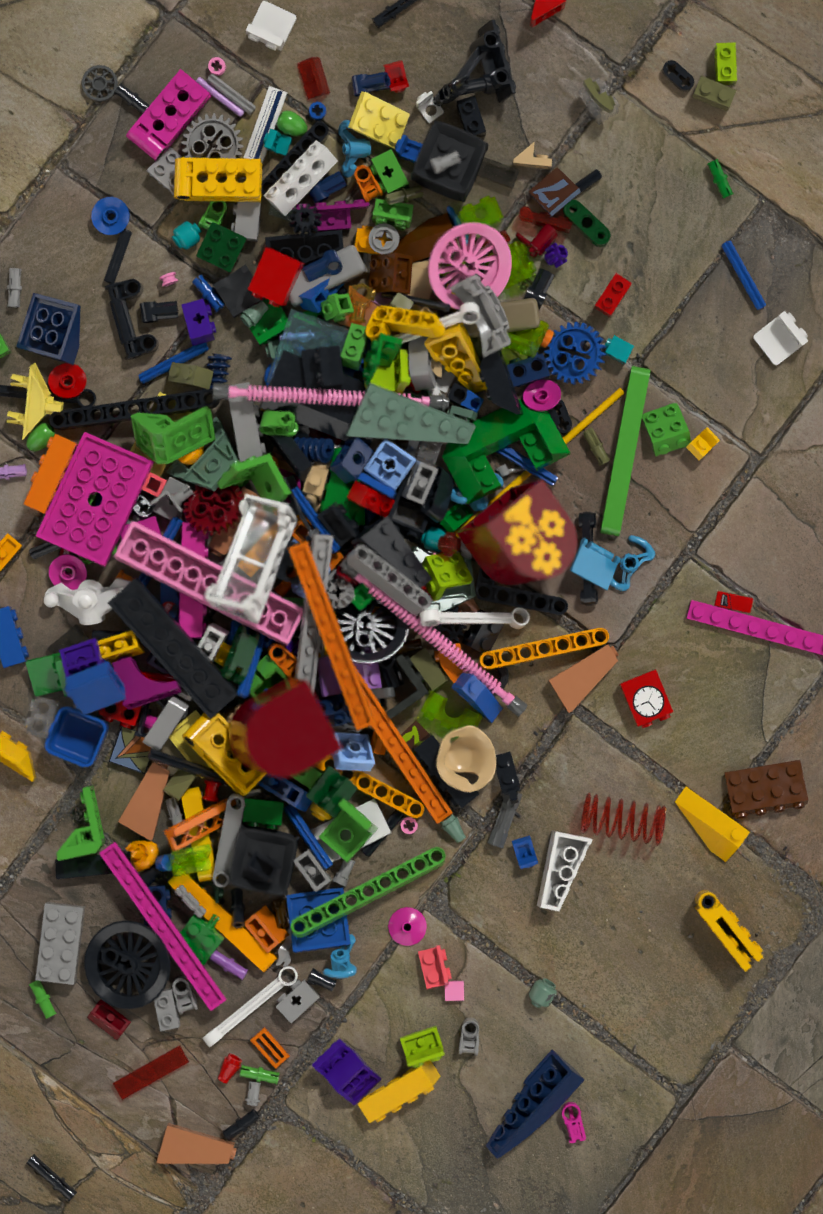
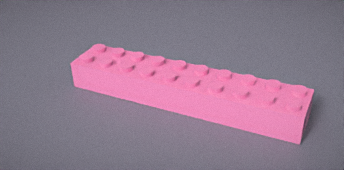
M134 521L129 526L114 556V559L284 646L289 644L303 615V608L272 592L269 594L258 624L212 607L205 599V593L208 587L212 584H217L223 567ZM233 573L223 600L242 604L243 600L247 599L250 594L254 595L257 585ZM221 604L225 608L245 615L242 609Z

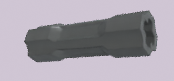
M516 792L518 802L520 803L523 794ZM509 795L504 796L502 807L488 840L489 844L502 849L516 809L519 806V803L511 805Z

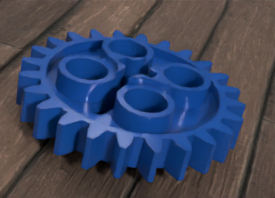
M568 322L567 328L561 325L560 332L554 330L556 336L552 337V342L548 344L550 349L544 351V353L549 355L545 360L551 362L547 367L553 369L552 375L558 374L557 379L562 380L564 378V382L567 384L570 380L571 384L574 385L577 380L583 384V378L590 381L589 375L596 377L595 370H602L599 363H605L601 356H606V353L601 352V350L606 348V346L600 344L604 339L601 337L597 338L599 332H593V327L589 326L587 328L585 323H582L580 326L578 322H575L573 327ZM569 337H572V344L570 346H567L566 340ZM589 342L590 349L584 351L585 343ZM563 347L572 351H577L579 353L589 355L591 358L586 359L577 355H572L568 352L560 351V348ZM563 355H566L567 361L564 364H561V357ZM583 360L585 363L584 367L579 370L578 363Z

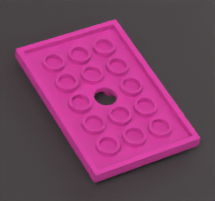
M84 432L38 529L36 537L106 567L154 462ZM96 492L102 495L101 504L97 507L90 506L88 502L89 496Z

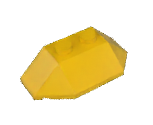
M2 730L0 733V762L31 782H34L36 774L31 752L27 750L28 746L19 740L17 743L11 740L12 736Z

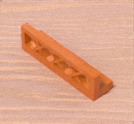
M228 798L164 830L173 852L222 827L223 819L219 818V815L226 810ZM235 798L231 800V806L236 805ZM214 819L212 827L204 826L206 820ZM199 827L195 836L189 834L191 828ZM181 834L183 835L182 842L177 845L174 837Z

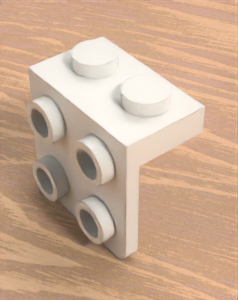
M263 1L252 24H248L246 34L249 39L255 42L261 41L272 50L276 51L278 49L282 51L296 21V16L267 1Z
M785 311L753 336L756 343L774 365L780 364L808 342L806 339L808 335L802 328L799 329L796 326V320L790 312L788 314Z

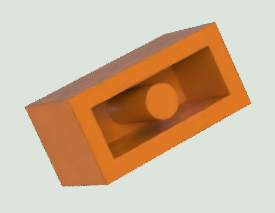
M266 905L244 922L246 928L267 953L289 936L285 928L282 929V926L278 928L276 917Z

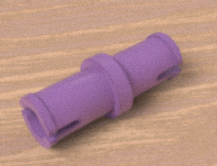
M217 950L210 958V961L222 967L223 971L226 973L230 972L240 980H243L248 972V969L234 962L235 959H229Z

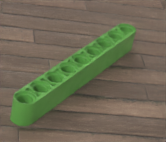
M631 366L600 533L618 537L620 535L651 369Z
M440 847L432 848L295 918L291 922L292 934L297 938L305 937L438 869L445 863L444 850ZM433 854H440L442 859L438 862L433 861L431 858ZM418 862H422L425 865V868L423 870H417L414 867V865ZM398 872H407V878L400 879L397 876ZM382 880H389L391 885L383 888L380 883ZM370 888L374 893L372 896L367 897L363 894V891ZM349 897H354L357 902L354 905H348L346 900ZM337 906L340 910L337 914H331L329 908ZM316 914L322 917L319 923H314L311 920ZM298 923H302L305 926V929L301 932H297L294 929Z

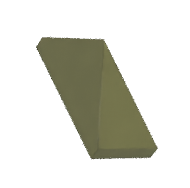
M178 769L163 791L179 801L198 775Z

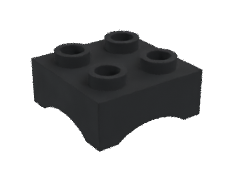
M246 264L213 284L234 319L246 309L266 299L264 297L262 300L252 296L253 292L248 290L253 275Z

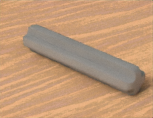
M214 74L209 75L206 81L249 115L255 111L256 107L254 104Z

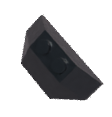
M501 349L485 356L480 364L481 371L479 376L481 381L485 382L487 386L485 393L488 400H492V403L517 415L523 414Z

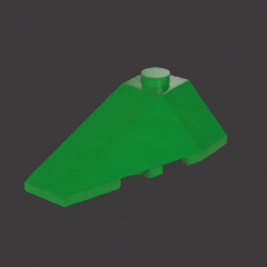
M342 447L335 448L332 463ZM330 469L331 476L329 483H326L325 486L327 492L325 500L321 502L320 513L337 501L338 504L341 503L346 508V515L350 520H355L358 526L365 525V507L347 498L355 481L344 483Z

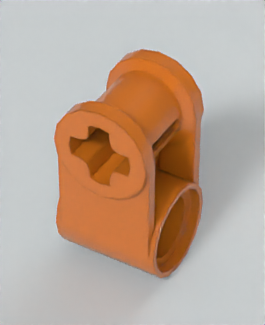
M366 165L358 166L354 173V178L365 202H369V200L379 195L383 196L381 187L377 180H375L369 167ZM360 170H365L368 173V177L360 179L357 173Z
M277 642L270 644L267 650L269 657L291 678V674L296 670L297 658L282 644ZM277 647L281 648V655L274 657L272 651Z

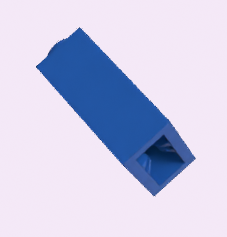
M108 661L66 677V686L64 687L66 695L73 699L75 707L80 709L84 715L126 699L125 685Z

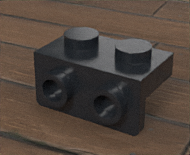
M336 501L319 513L317 517L338 545L342 546L358 535L359 526L355 520L349 519L346 515V508Z
M471 624L465 632L462 643L482 654L491 651L504 624Z

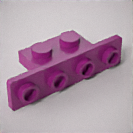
M354 200L352 204H346L345 201H336L334 205H327L326 202L315 203V206H312L311 209L317 208V213H321L319 220L322 222L321 226H317L318 231L351 229L350 210L368 209L369 202L365 203V200ZM297 204V205H296V208H297L298 210H300V208H299V205H300V204Z

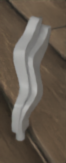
M290 928L287 930L289 936L278 950L279 959L276 966H279L284 961L283 967H286L291 962L289 948L292 945Z

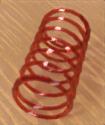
M587 793L581 821L582 834L588 831L593 817V832L595 836H598L606 818L605 828L608 838L612 837L618 822V836L620 840L626 837L630 826L631 840L636 842L643 827V840L646 845L651 841L654 831L656 845L659 846L661 844L666 819L665 805L662 808L660 804L657 806L651 831L647 839L648 803L644 804L639 827L634 838L635 800L631 803L623 834V799L619 800L614 822L609 833L611 797L608 796L597 830L598 794L594 795L590 810L591 794Z

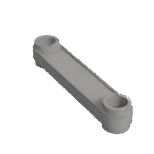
M239 794L231 795L226 804L213 872V882L218 887H225L230 881L231 863L244 810V799ZM238 798L241 800V805L239 807H232L230 804L231 800ZM224 874L227 879L224 882H218L216 876Z

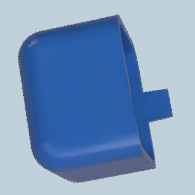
M62 707L51 724L45 742V749L48 753L79 766H92L100 754L109 731V725L105 720L89 713L84 715L81 710L74 707Z

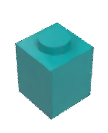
M614 335L612 339H607L605 343L606 348L604 349H606L605 353L607 356L625 365L634 345Z

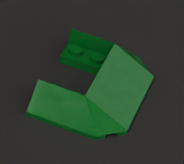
M519 399L523 414L517 415L504 408H500L472 422L476 427L468 444H446L442 458L462 496L466 497L467 505L502 488L486 456L520 440L536 471L571 454L548 411L539 412L531 410L525 405L524 400Z

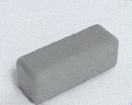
M349 245L336 252L343 265L342 271L336 275L327 273L309 282L302 269L289 296L291 304L294 307H299L303 303L299 295L328 278L330 280L324 290L328 289L329 291L362 276L366 271V267L357 248L354 245ZM332 262L328 267L331 270H336L338 263Z

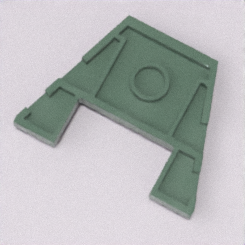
M217 417L213 419L216 440L189 469L177 459L166 471L171 477L215 491L219 487L217 482L222 478V474L230 469L231 464L239 461L225 428Z
M416 546L411 547V550L421 564L425 556L441 554L432 550L420 549ZM462 557L473 578L471 559ZM474 579L471 584L446 588L441 599L431 601V606L428 609H437L439 612H444L475 598Z

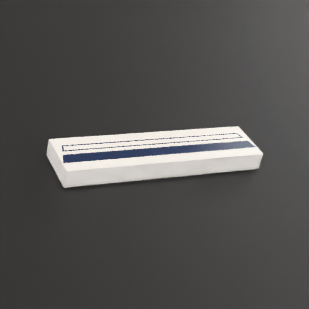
M269 86L244 159H261V163H263L267 149L264 147V137L266 133H269L270 129L275 130L287 92Z

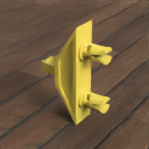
M36 363L30 366L29 377L16 374L11 376V379L17 380L11 382V386L27 388L25 414L8 411L7 416L12 418L6 420L7 423L23 425L22 440L30 434L33 428L47 414H52V411L61 412L64 406L63 402L54 401V397L51 396Z

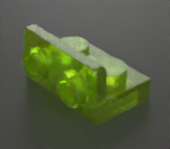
M210 844L172 851L169 860L173 876L210 870Z

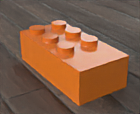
M57 434L54 437H50L46 446L49 449L46 455L43 454L38 464L41 466L39 471L34 472L30 482L33 484L24 501V505L46 514L78 446L77 443Z

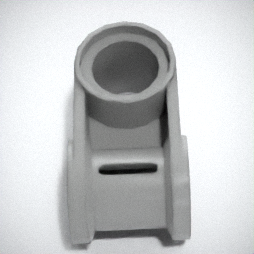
M186 976L176 977L172 990L179 1014L182 1015L183 1012L191 1009L198 1010L197 999L193 993L190 981ZM183 981L186 983L187 988L179 990L176 987V983Z
M466 1018L462 1022L459 1041L460 1055L462 1053H472L478 1056L479 1023L475 1018ZM468 1023H473L476 1029L468 1032L465 1026Z

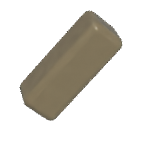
M527 298L500 302L509 323L510 329L507 330V333L539 327L540 317L536 299ZM463 323L470 338L480 337L476 323Z

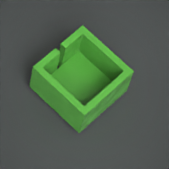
M268 655L258 662L250 689V694L253 697L288 678Z

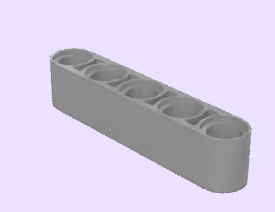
M360 545L347 555V563L350 567L411 614L420 615L421 611L431 606V598L426 592L368 547Z

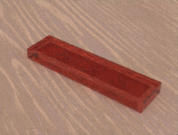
M181 1045L113 1082V1085L123 1100L189 1063V1059Z

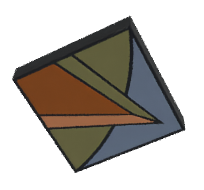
M121 726L109 762L146 774L150 762L148 754L152 748L143 743L144 737L134 736L135 732H138L137 730Z

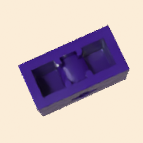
M204 299L182 304L192 345L195 346L215 340L213 333H217L214 321L210 322L209 316L212 315L210 305H206Z

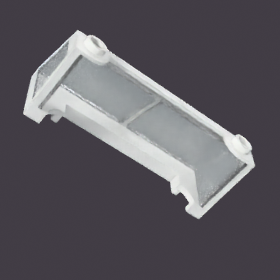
M246 494L244 500L239 505L242 519L217 584H212L207 588L205 599L212 607L258 624L298 518L288 504Z

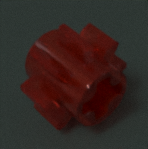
M447 532L446 535L440 536L438 549L444 552V556L453 557V554L460 551L461 539L456 536V533Z

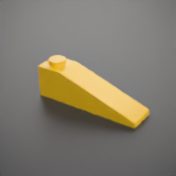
M463 322L446 327L441 337H428L424 341L431 357L436 362L439 361L446 371L453 373L458 378V381L468 390L477 393L487 389L485 382H482L479 376L481 362Z
M686 786L675 800L676 805L708 849L725 862L737 851L750 833V831Z

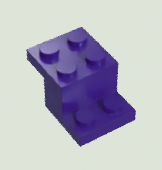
M95 638L59 650L66 677L107 662L101 657L98 640Z
M340 1038L312 1064L314 1069L327 1079L335 1091L353 1105L357 1104L382 1079L365 1063L354 1049Z

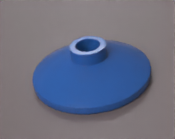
M105 197L94 205L91 219L94 227L99 232L105 235H116L127 227L130 213L122 200L115 197ZM114 214L115 218L108 220V215Z

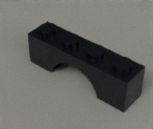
M430 732L413 746L415 749L413 754L419 762L423 760L426 763L425 769L431 777L435 775L438 778L437 784L442 791L447 790L451 796L448 798L454 806L459 805L463 808L476 798L479 792L458 790L448 785L441 778L437 770V757L441 745Z

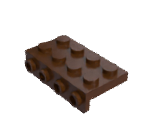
M800 760L724 773L731 815L737 819L746 818L749 814L761 816L767 814V811L773 810L776 813L783 812L786 808L791 807L793 809H801L808 804V795Z

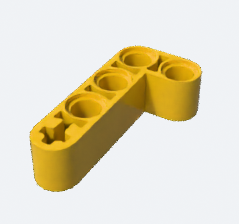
M381 305L374 309L365 333L372 342L374 339L377 340L380 333L390 336L392 331L438 338L444 334L445 326L436 314Z

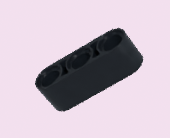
M440 466L436 467L438 469L437 474L421 507L422 512L436 523L442 521L447 514L455 482L452 475Z

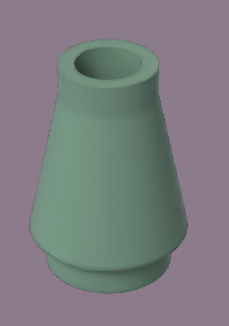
M260 301L243 311L240 319L248 328L255 327L269 308L263 301Z
M453 813L440 822L442 824L441 828L456 843L466 838L457 816H454Z

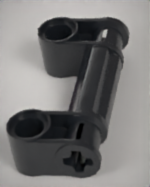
M129 279L106 285L105 290H108L109 304L120 343L125 350V360H132L155 352L159 347L158 339L151 334L136 337L126 303L127 300L142 295V284L136 279ZM132 284L138 285V290L135 293H130L129 287ZM150 338L153 339L154 345L151 348H146L145 341Z

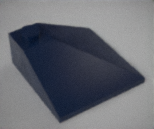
M33 293L16 347L74 365L80 343L81 306Z

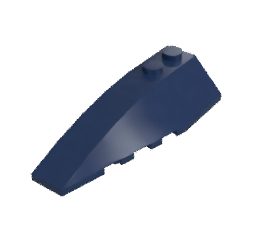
M552 1049L523 1082L525 1084L520 1093L516 1094L514 1098L516 1101L511 1109H507L504 1114V1121L501 1125L497 1126L486 1147L499 1159L544 1124L585 1079Z

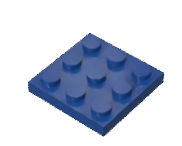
M344 888L287 895L290 930L291 922L295 918L344 894ZM337 906L329 908L331 914H337L340 910ZM316 914L311 920L314 923H319L322 917ZM347 915L302 938L295 937L291 931L293 953L351 945ZM298 923L294 929L297 932H301L305 929V926L302 923Z

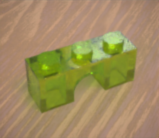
M430 691L421 709V712L424 713L423 717L431 721L435 718L441 721V726L449 730L451 727L459 729L468 725L478 727L483 716L465 708L459 717H449L445 712V704L448 699Z

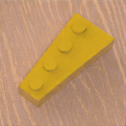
M431 1060L425 1061L422 1066L418 1068L411 1067L403 1074V1077L397 1076L388 1082L386 1087L383 1085L358 1102V1106L369 1123L373 1121L378 1123L387 1117L385 1114L388 1112L395 1113L402 1108L401 1105L405 1102L410 1104L417 1100V1095L422 1092L424 1095L434 1089V1084L441 1076Z

